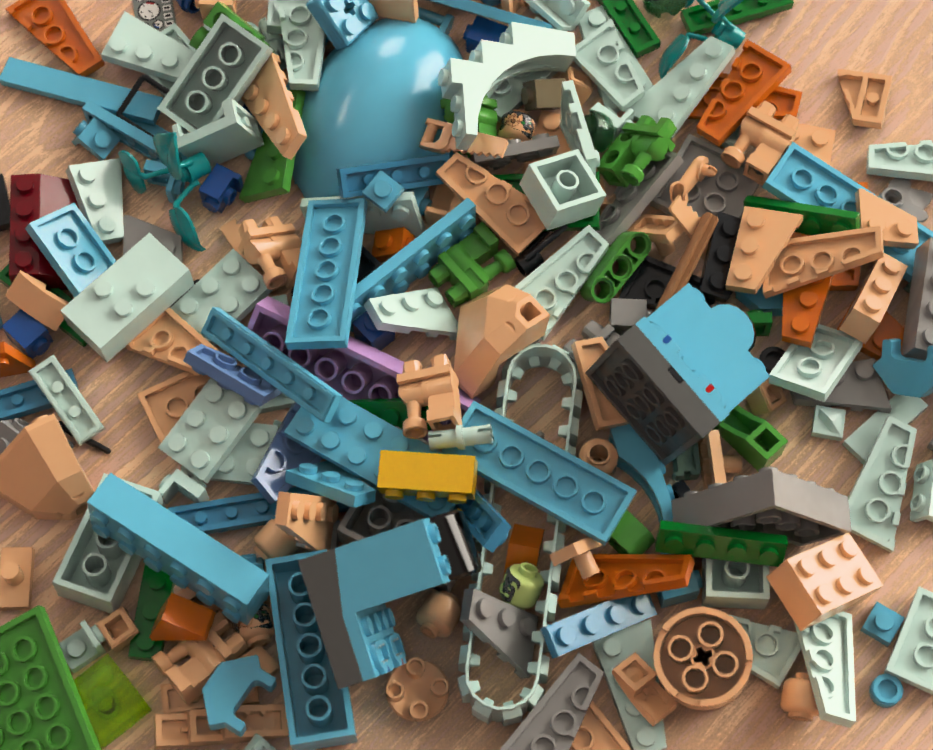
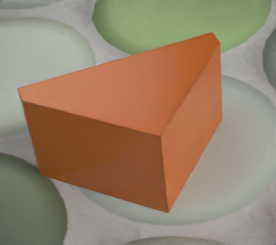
M514 523L508 545L504 575L507 568L513 564L528 562L536 567L538 566L545 529Z
M171 593L159 610L149 638L152 641H206L216 613L212 609Z

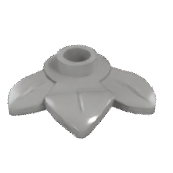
M894 178L889 182L888 188L881 192L878 197L917 218V222L920 223L928 220L929 216L924 209L930 204L933 194L911 188L910 179Z

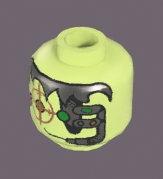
M531 563L513 564L505 572L500 584L499 593L506 603L522 610L532 608L536 605V601H538L542 592L544 579L540 575L538 568Z

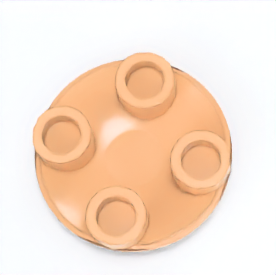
M418 657L410 658L406 661V664L396 667L388 677L385 690L386 699L390 708L401 718L414 722L426 721L438 715L445 707L449 697V683L445 674L435 664Z

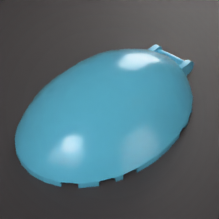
M418 7L419 17L416 23L389 18L377 20L349 46L339 50L335 48L323 60L319 90H303L306 94L301 120L307 138L296 153L292 177L294 183L297 184L303 193L304 198L340 196L336 170L339 168L440 154L424 150L419 145L427 126L425 124L427 118L447 122L443 116L445 115V109H442L440 100L443 99L441 86L438 85L440 69H444L450 58L464 60L457 45L448 36L454 23L453 15L446 14V16ZM441 129L437 130L433 143L440 138ZM451 150L449 153H445L450 154V157L454 155L453 150ZM416 188L406 189L404 192H414Z

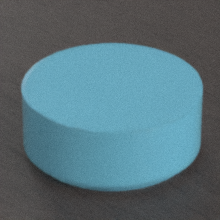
M881 674L871 683L869 694L875 704L880 707L889 708L896 705L902 698L903 686L897 677L890 674Z

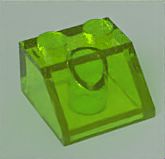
M106 654L74 679L101 750L152 711L109 654Z

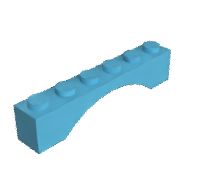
M629 424L610 428L608 440L617 450V467L630 475L642 487L653 504L659 523L660 520L673 522L671 500H674L675 496L671 484L666 485L663 476V474H666L665 465ZM698 570L692 571L688 587L656 592L661 608L696 600L700 588H703L700 572Z

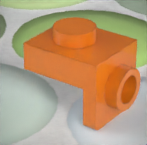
M405 227L375 231L372 255L379 262L387 261L417 237Z

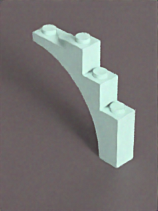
M511 22L506 31L501 33L499 42L481 39L476 49L471 51L469 61L450 58L444 69L441 68L439 71L438 85L441 86L442 98L451 99L450 110L454 112L452 136L456 140V149L467 151L477 137L478 115L484 96L493 87L510 77L526 72L543 70L566 72L576 58L574 33Z

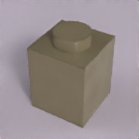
M565 78L536 79L524 82L521 99L525 106V111L561 108L562 82L566 81Z

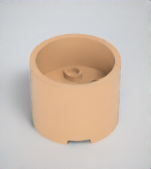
M693 607L675 614L664 624L655 642L653 660L663 689L677 703L693 710L710 711L730 704L742 693L750 677L753 652L746 631L735 618L717 609ZM699 650H702L704 654L711 653L712 656L708 659L709 665L704 666L701 662H694L698 658L697 652Z

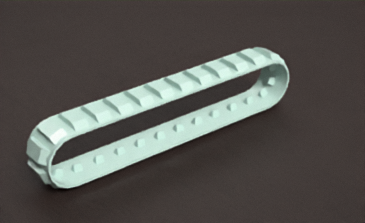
M540 343L529 345L517 355L510 357L502 368V380L498 383L496 409L494 412L507 418L508 403L516 402L518 393L511 390V386L515 379L520 380L526 370L546 367L557 371L562 375L563 385H568L571 388V397L562 398L561 406L570 411L568 425L559 426L558 436L566 439L565 451L575 456L583 391H581L582 382L575 362H572L569 352L556 345L551 346ZM485 479L484 493L486 494L483 496L501 514L502 506L494 503L495 491L499 486ZM547 514V522L555 525L554 540L544 541L543 551L552 554L564 548L565 535L561 533L566 532L567 524ZM476 539V551L480 553L474 554L471 580L477 583L469 584V589L475 588L481 591L483 576L492 575L493 564L486 562L487 549ZM552 561L550 563V570L540 571L544 583L548 584L546 600L536 601L535 607L536 612L544 614L542 627L549 625L547 624L548 622L555 621L558 596L552 592H558L561 565L553 566ZM464 625L463 641L469 644L461 645L458 661V671L465 673L458 677V687L462 702L470 703L472 715L488 725L491 721L502 722L503 727L522 722L523 715L527 711L531 712L544 696V689L539 684L547 683L550 657L542 654L549 652L542 632L532 631L531 642L540 645L538 661L528 662L527 673L536 676L533 688H523L519 695L523 699L522 701L514 704L512 700L504 702L503 706L497 707L494 706L493 700L487 697L482 700L475 694L481 691L478 681H469L470 668L480 666L481 656L473 653L476 635Z

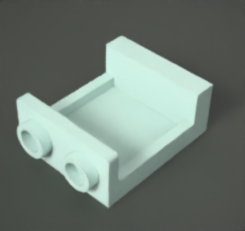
M232 98L221 102L224 117L190 133L178 123L172 125V131L177 132L179 153L181 152L189 158L198 152H202L207 157L212 168L217 163H224L264 145L258 121Z

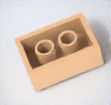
M849 533L786 559L766 576L800 631L862 603L884 586Z

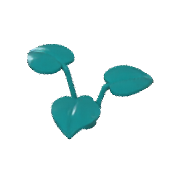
M682 0V6L688 8L695 0ZM696 0L712 16L711 22L715 24L712 29L714 37L734 46L736 50L743 42L746 33L731 23L725 15L744 0H720L716 11L704 0ZM691 32L686 33L685 36L683 34L678 35L666 48L660 59V78L662 79L667 74L669 69L684 53L690 39L705 41L709 37Z
M177 132L157 133L153 136L157 155L160 161L167 166V168L147 174L142 173L138 161L132 154L125 150L119 151L118 156L123 165L125 176L137 193L143 194L146 192L144 180L170 173L176 180L180 179L183 183L187 181L190 183L173 202V209L169 210V216L176 234L181 235L185 245L196 251L206 250L199 242L190 216L180 207V203L194 187L200 185L199 178L211 173V165L207 157L202 152H198L180 162Z

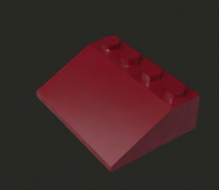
M45 174L11 175L9 277L11 283L21 270L45 283L46 290L51 291L50 288L68 290L25 228L30 222L72 203H75L79 208L69 179Z

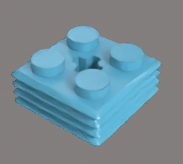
M309 0L306 3L307 8L336 50L349 46L379 17L374 6L368 0Z

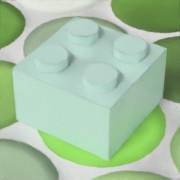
M579 149L530 163L519 184L547 231L596 215L606 197V193Z
M702 558V607L765 610L770 600V583L766 578L769 575V566Z

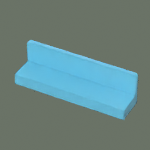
M90 100L83 106L82 110L87 122L96 117L121 138V143L153 161L160 160L152 136ZM131 120L152 135L170 133L156 124L154 126ZM181 152L179 153L180 162L187 159L185 155Z

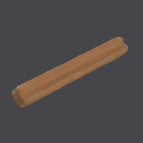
M710 212L702 215L656 306V310L687 285L719 221L717 216Z

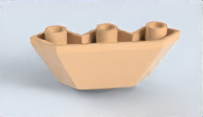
M505 284L480 294L460 307L453 370L459 379V387L471 399L495 384L499 364L545 335L550 314L529 293Z
M55 414L37 417L30 425L25 426L0 454V497L35 519L75 520L85 514L88 508L87 501L94 493L91 484L75 457Z

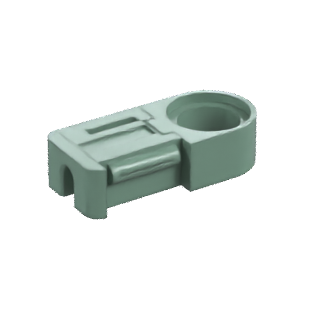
M698 442L672 460L673 480H697L699 478L701 467Z

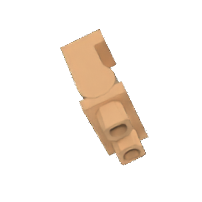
M763 101L757 108L751 106L747 116L741 122L739 137L734 146H727L720 155L726 165L738 169L745 160V155L743 154L750 145L755 147L756 150L750 154L745 162L743 175L762 186L791 143L794 142L799 124V119L791 114H786L781 122L774 119L773 116L775 115L776 108L767 101ZM754 169L757 170V171H759V172H761V173L764 174V175H759V174H757V173L754 171Z
M278 216L265 219L262 227H258L253 219L244 220L238 229L242 238L238 250L241 255H245L248 263L261 266L265 272L262 279L269 290L280 288L284 284L287 288L294 287L301 248V240L297 234H294L296 229L293 224H283Z
M439 354L431 358V367L423 369L420 361L410 360L404 362L402 373L396 374L397 384L399 385L398 394L407 408L408 418L402 424L403 435L410 439L425 437L428 433L427 422L433 431L455 429L456 425H462L458 388L459 379L452 369L447 355ZM428 406V410H426L427 421L421 418L422 407ZM441 421H452V423L448 425L440 424Z
M220 611L216 612L206 641H180L168 653L165 654L163 651H159L151 657L156 667L164 677L168 678L171 686L187 706L203 694L202 688L220 662L234 660L248 649L246 642L238 632L233 633L224 641L219 637L231 628L229 622ZM188 655L191 657L181 666H176V662Z

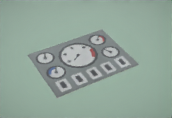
M132 0L135 17L156 30L162 31L176 23L173 0Z

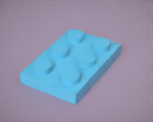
M75 203L30 222L25 228L74 298L116 262L113 255Z

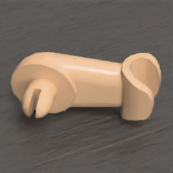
M696 157L681 179L670 185L671 201H674L678 195H681L682 201L688 203V193L698 181H703L705 176H716L718 170L714 166L709 165L708 157Z

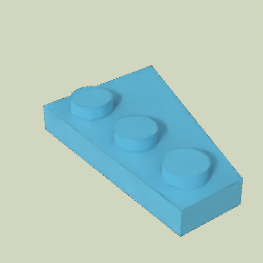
M327 460L314 464L302 463L298 468L286 470V483L355 508L375 502L376 490Z

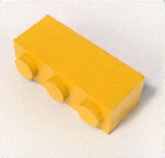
M380 450L377 488L381 494H385L387 499L402 500L404 495L416 496V500L424 502H434L435 497L448 498L450 503L465 504L467 499L475 500L478 462L475 456Z

